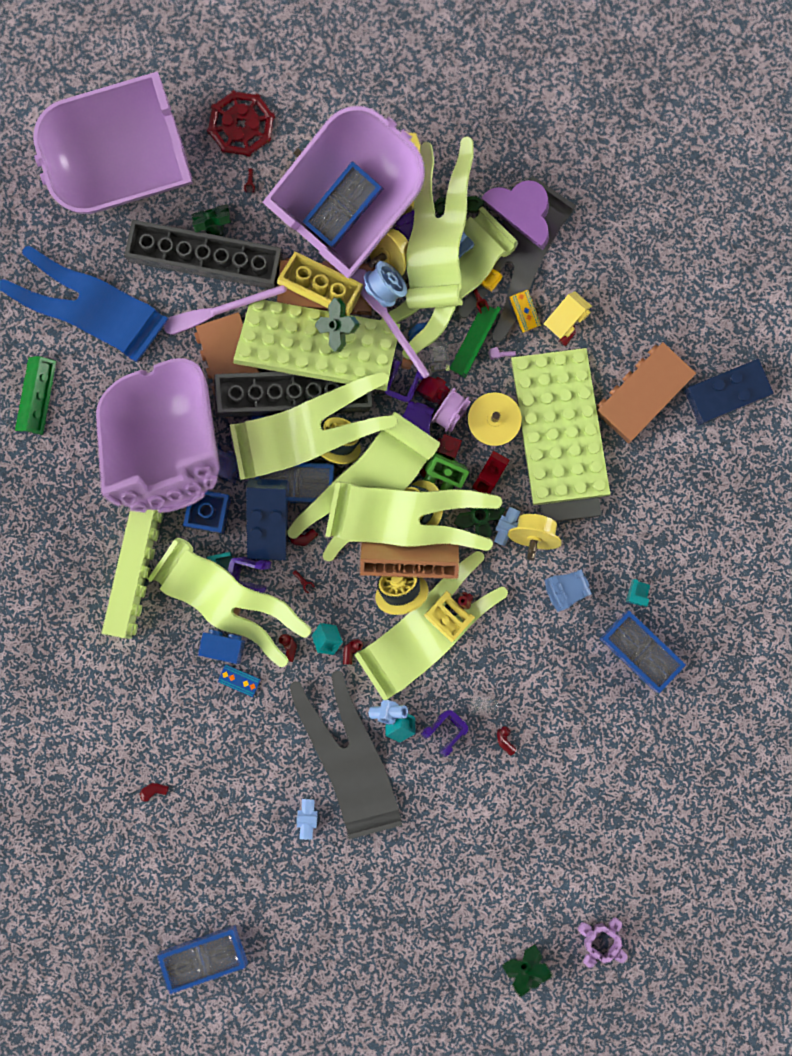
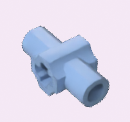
M509 507L506 515L501 516L495 529L498 533L494 542L506 546L509 539L508 531L517 527L518 522L516 521L521 511Z
M383 700L381 706H371L369 708V717L371 719H378L379 722L388 725L394 724L396 719L406 718L408 714V709L405 705H399L390 700Z
M302 799L301 810H298L297 827H300V839L313 840V828H317L318 811H314L315 800Z

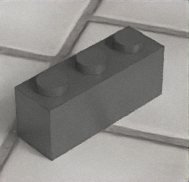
M599 497L540 504L541 515L551 518L555 522L599 517L602 515Z

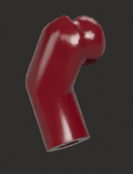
M312 528L305 535L300 534L295 539L289 537V540L293 545L307 546L318 534Z
M282 634L279 637V643L286 649L285 656L288 658V661L293 662L297 644L290 635Z

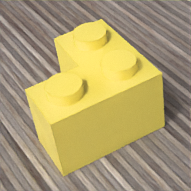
M574 291L566 296L544 322V325L560 339L564 336L569 337L575 330L573 327L575 323L584 321L591 313L589 309L592 306Z

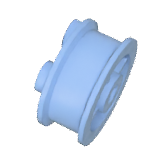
M379 261L373 271H368L364 275L366 292L373 296L383 307H392L398 297H404L407 294V287L402 276L393 266L384 261Z

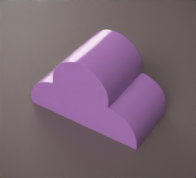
M523 181L517 184L512 191L496 187L490 189L482 196L484 204L541 250L545 248L549 240V230L544 218L548 213L549 201L546 190L541 184L535 181Z

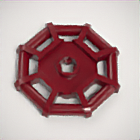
M231 90L230 94L210 106L211 115L209 126L206 129L207 134L211 135L222 153L251 157V154L271 142L275 113L270 111L261 99L260 94ZM237 100L251 101L250 106L238 104ZM234 101V106L227 111L222 110L223 107ZM256 104L264 113V116H258L255 112ZM219 113L223 116L222 125L216 127ZM238 120H241V121L245 120V121H246V122L244 123L245 127H243V128H242L241 126L237 127V126H236V125L238 124L237 121H238ZM266 121L264 133L259 132L260 123ZM223 131L229 138L227 142H224L218 132ZM256 136L260 138L255 143L248 146V142L251 141L253 138H255ZM232 142L244 143L245 148L230 145Z

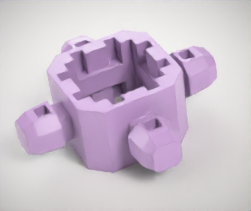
M616 917L611 919L608 927L603 923L595 924L592 928L584 922L578 927L579 932L586 937L584 944L589 954H586L583 963L587 967L592 968L597 963V958L603 963L611 962L613 958L620 963H624L628 958L627 954L621 949V938L616 934V931L619 932L622 927V922ZM601 931L615 939L613 945L604 955L591 946V942L594 941L597 934L601 933Z

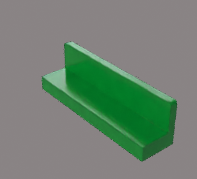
M489 306V311L487 307L481 308L482 314L478 312L449 368L450 371L464 378L467 377L500 312V307L497 306L495 309Z
M41 356L28 358L15 431L43 435L57 361Z

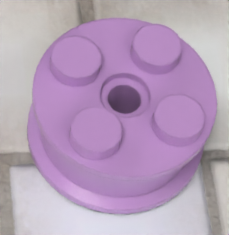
M456 388L451 390L431 421L432 424L436 422L445 428V433L453 431L458 420L462 418L471 403L469 397L464 398L455 392Z

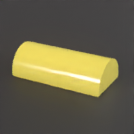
M294 252L277 279V284L286 286L287 289L328 308L333 298H341L346 305L345 315L348 316L353 311L364 285L352 278L348 279L343 274L298 252Z

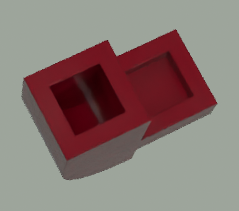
M493 451L472 488L481 493L491 494L510 460Z

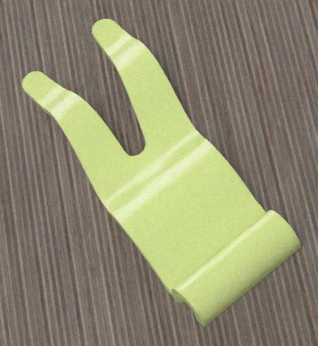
M469 137L461 139L458 160L452 172L447 190L444 215L440 218L435 216L432 194L433 147L429 142H424L420 146L425 176L421 191L414 200V223L406 253V267L409 279L406 301L409 309L463 305L459 297V290L462 289L459 246L466 222L467 189L474 154L473 140Z
M483 206L479 209L480 213L476 218L473 219L470 216L465 222L463 232L473 241L475 246L459 258L462 289L459 290L460 300L477 288L489 275L501 256L506 257L510 255L518 244V241ZM405 300L400 306L390 311L389 315L395 323H398L410 317L419 309H409ZM457 306L435 307L427 325L409 342L416 354L440 337L450 322ZM403 350V357L407 360H410L405 350Z
M386 373L369 375L287 411L240 424H231L230 430L240 479L259 477L288 469L364 436L396 427L398 420L395 416H383L327 430L321 428L322 420L366 393L388 384L389 376Z
M394 411L392 416H395L398 420L396 427L380 431L365 453L336 478L294 520L288 529V536L293 539L297 538L306 528L330 513L337 481L355 484L358 487L404 491L415 479L426 461L435 454L440 442ZM333 536L323 552V559L332 561L349 541Z
M337 481L325 536L339 537L341 540L350 542H374L397 546L456 544L487 551L493 546V541L490 538L454 527L422 525L419 520L422 515L449 509L499 508L502 505V499L496 495L470 490L411 492L385 488L358 487L355 484Z
M176 538L148 578L150 582L158 581L162 585L160 590L166 595L193 606L216 628L242 635L254 641L266 656L279 667L286 666L288 658L277 648L271 637L262 627L249 619L235 615L233 613L234 608L267 613L280 620L287 628L301 637L305 638L311 634V628L285 602L274 596L244 587L220 565L194 554L192 545L182 538Z
M476 551L460 562L458 579L443 578L428 593L425 602L419 608L410 612L379 639L354 655L383 700H387L400 692L423 674L460 639L478 618L507 597V589L499 587L472 603L471 607L465 611L468 614L471 613L475 618L453 642L445 637L424 616L446 591L451 594L450 597L453 596L470 573L483 562L484 554L482 552ZM457 614L455 617L462 623L463 619Z

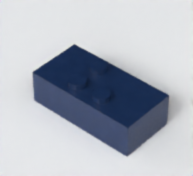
M759 358L690 386L684 391L699 426L774 394Z
M249 478L246 487L247 559L286 560L288 552V480Z

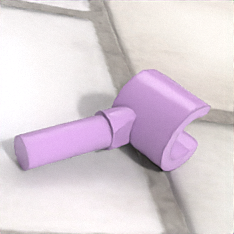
M498 347L491 348L488 351L491 360L505 356H516L515 351L499 352Z

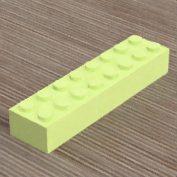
M130 510L102 634L132 639V635H136L138 624H135L137 616L140 617L142 611L140 600L146 594L144 583L145 579H148L150 576L151 568L148 565L155 555V549L152 548L154 541L157 542L159 530H157L158 522H162L164 512L158 513V510H146L145 513Z

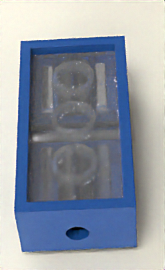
M352 161L302 222L330 247L335 248L384 188Z
M302 463L288 469L256 477V479L288 480V503L311 504L334 481L335 467L332 464Z
M625 611L599 638L655 693H660L686 666L679 657L630 611Z
M236 924L167 948L157 955L169 994L246 968L248 963Z

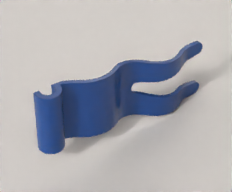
M31 246L23 248V255L51 278L65 287L78 292V299L73 301L47 297L5 279L0 280V291L20 304L48 317L76 326L120 350L136 363L169 320L150 305L98 278L65 268Z

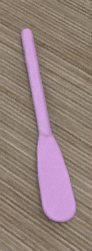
M357 269L351 278L364 284L360 293L361 296L382 316L421 376L427 378L429 372L389 315L387 308L383 307L373 296L366 292L364 275L367 271Z
M281 285L215 308L198 309L171 316L164 325V330L170 335L185 331L209 320L215 315L285 293L287 287Z

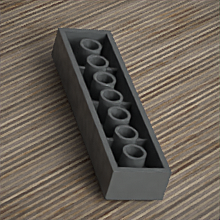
M132 219L124 256L130 263L272 289L277 286L280 260H282L283 252L280 247Z
M283 372L215 374L216 418L278 414L346 384ZM371 391L335 413L368 412L372 408Z

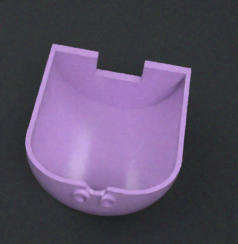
M158 71L57 101L41 113L34 128L33 139L37 153L34 157L37 166H42L43 173L40 174L43 185H47L50 194L61 206L75 213L93 214L193 184L179 131L171 113V107Z
M362 106L347 107L332 115L262 202L290 228L299 232L320 251L319 253L348 279L351 278L416 199L423 186L425 176L422 156L417 147L410 141L412 136L404 129L401 132L395 128L397 123L389 116L385 119L378 112ZM353 161L384 189L337 246L332 248L302 221Z
M170 359L155 364L154 370L150 373H147L145 370H139L115 381L104 392L98 402L96 421L101 492L105 499L118 507L124 505L130 507L131 511L145 513L146 510H158V513L178 510L202 499L204 493L208 489H212L217 482L219 464L208 385L201 368L195 362L188 359Z

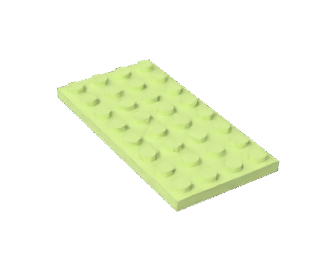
M261 300L248 306L233 360L234 364L348 384L360 378L378 373H386L390 378L397 338L385 321L354 316L360 323V326L355 333L345 335L346 345L342 351L334 352L329 346V333H320L315 327V323L320 317H329V311ZM388 384L376 389L387 391Z
M587 348L512 357L511 362L517 403L522 416L521 429L533 505L610 496Z

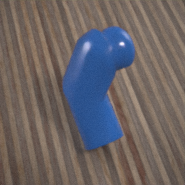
M428 322L417 323L411 328L407 335L409 336V341L421 332Z

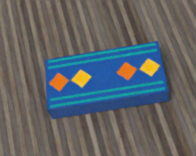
M225 664L218 679L219 683L251 697H254L261 679Z

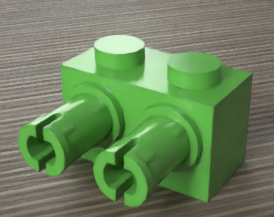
M437 452L426 461L423 467L427 473L424 480L434 484L437 479L443 480L439 490H452L454 486L462 488L470 472L464 464Z

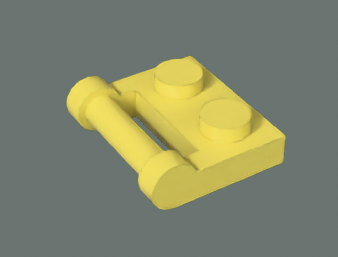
M446 591L424 616L445 637L453 642L475 617L471 613L468 614L450 597L451 594ZM444 602L463 619L462 623L442 605Z

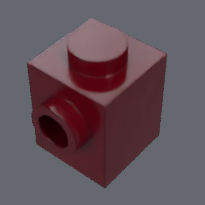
M430 376L423 378L416 389L424 399L441 406L451 390L445 385L446 381L440 377L435 379Z
M444 434L443 438H438L437 440L440 442L437 453L455 460L462 440Z

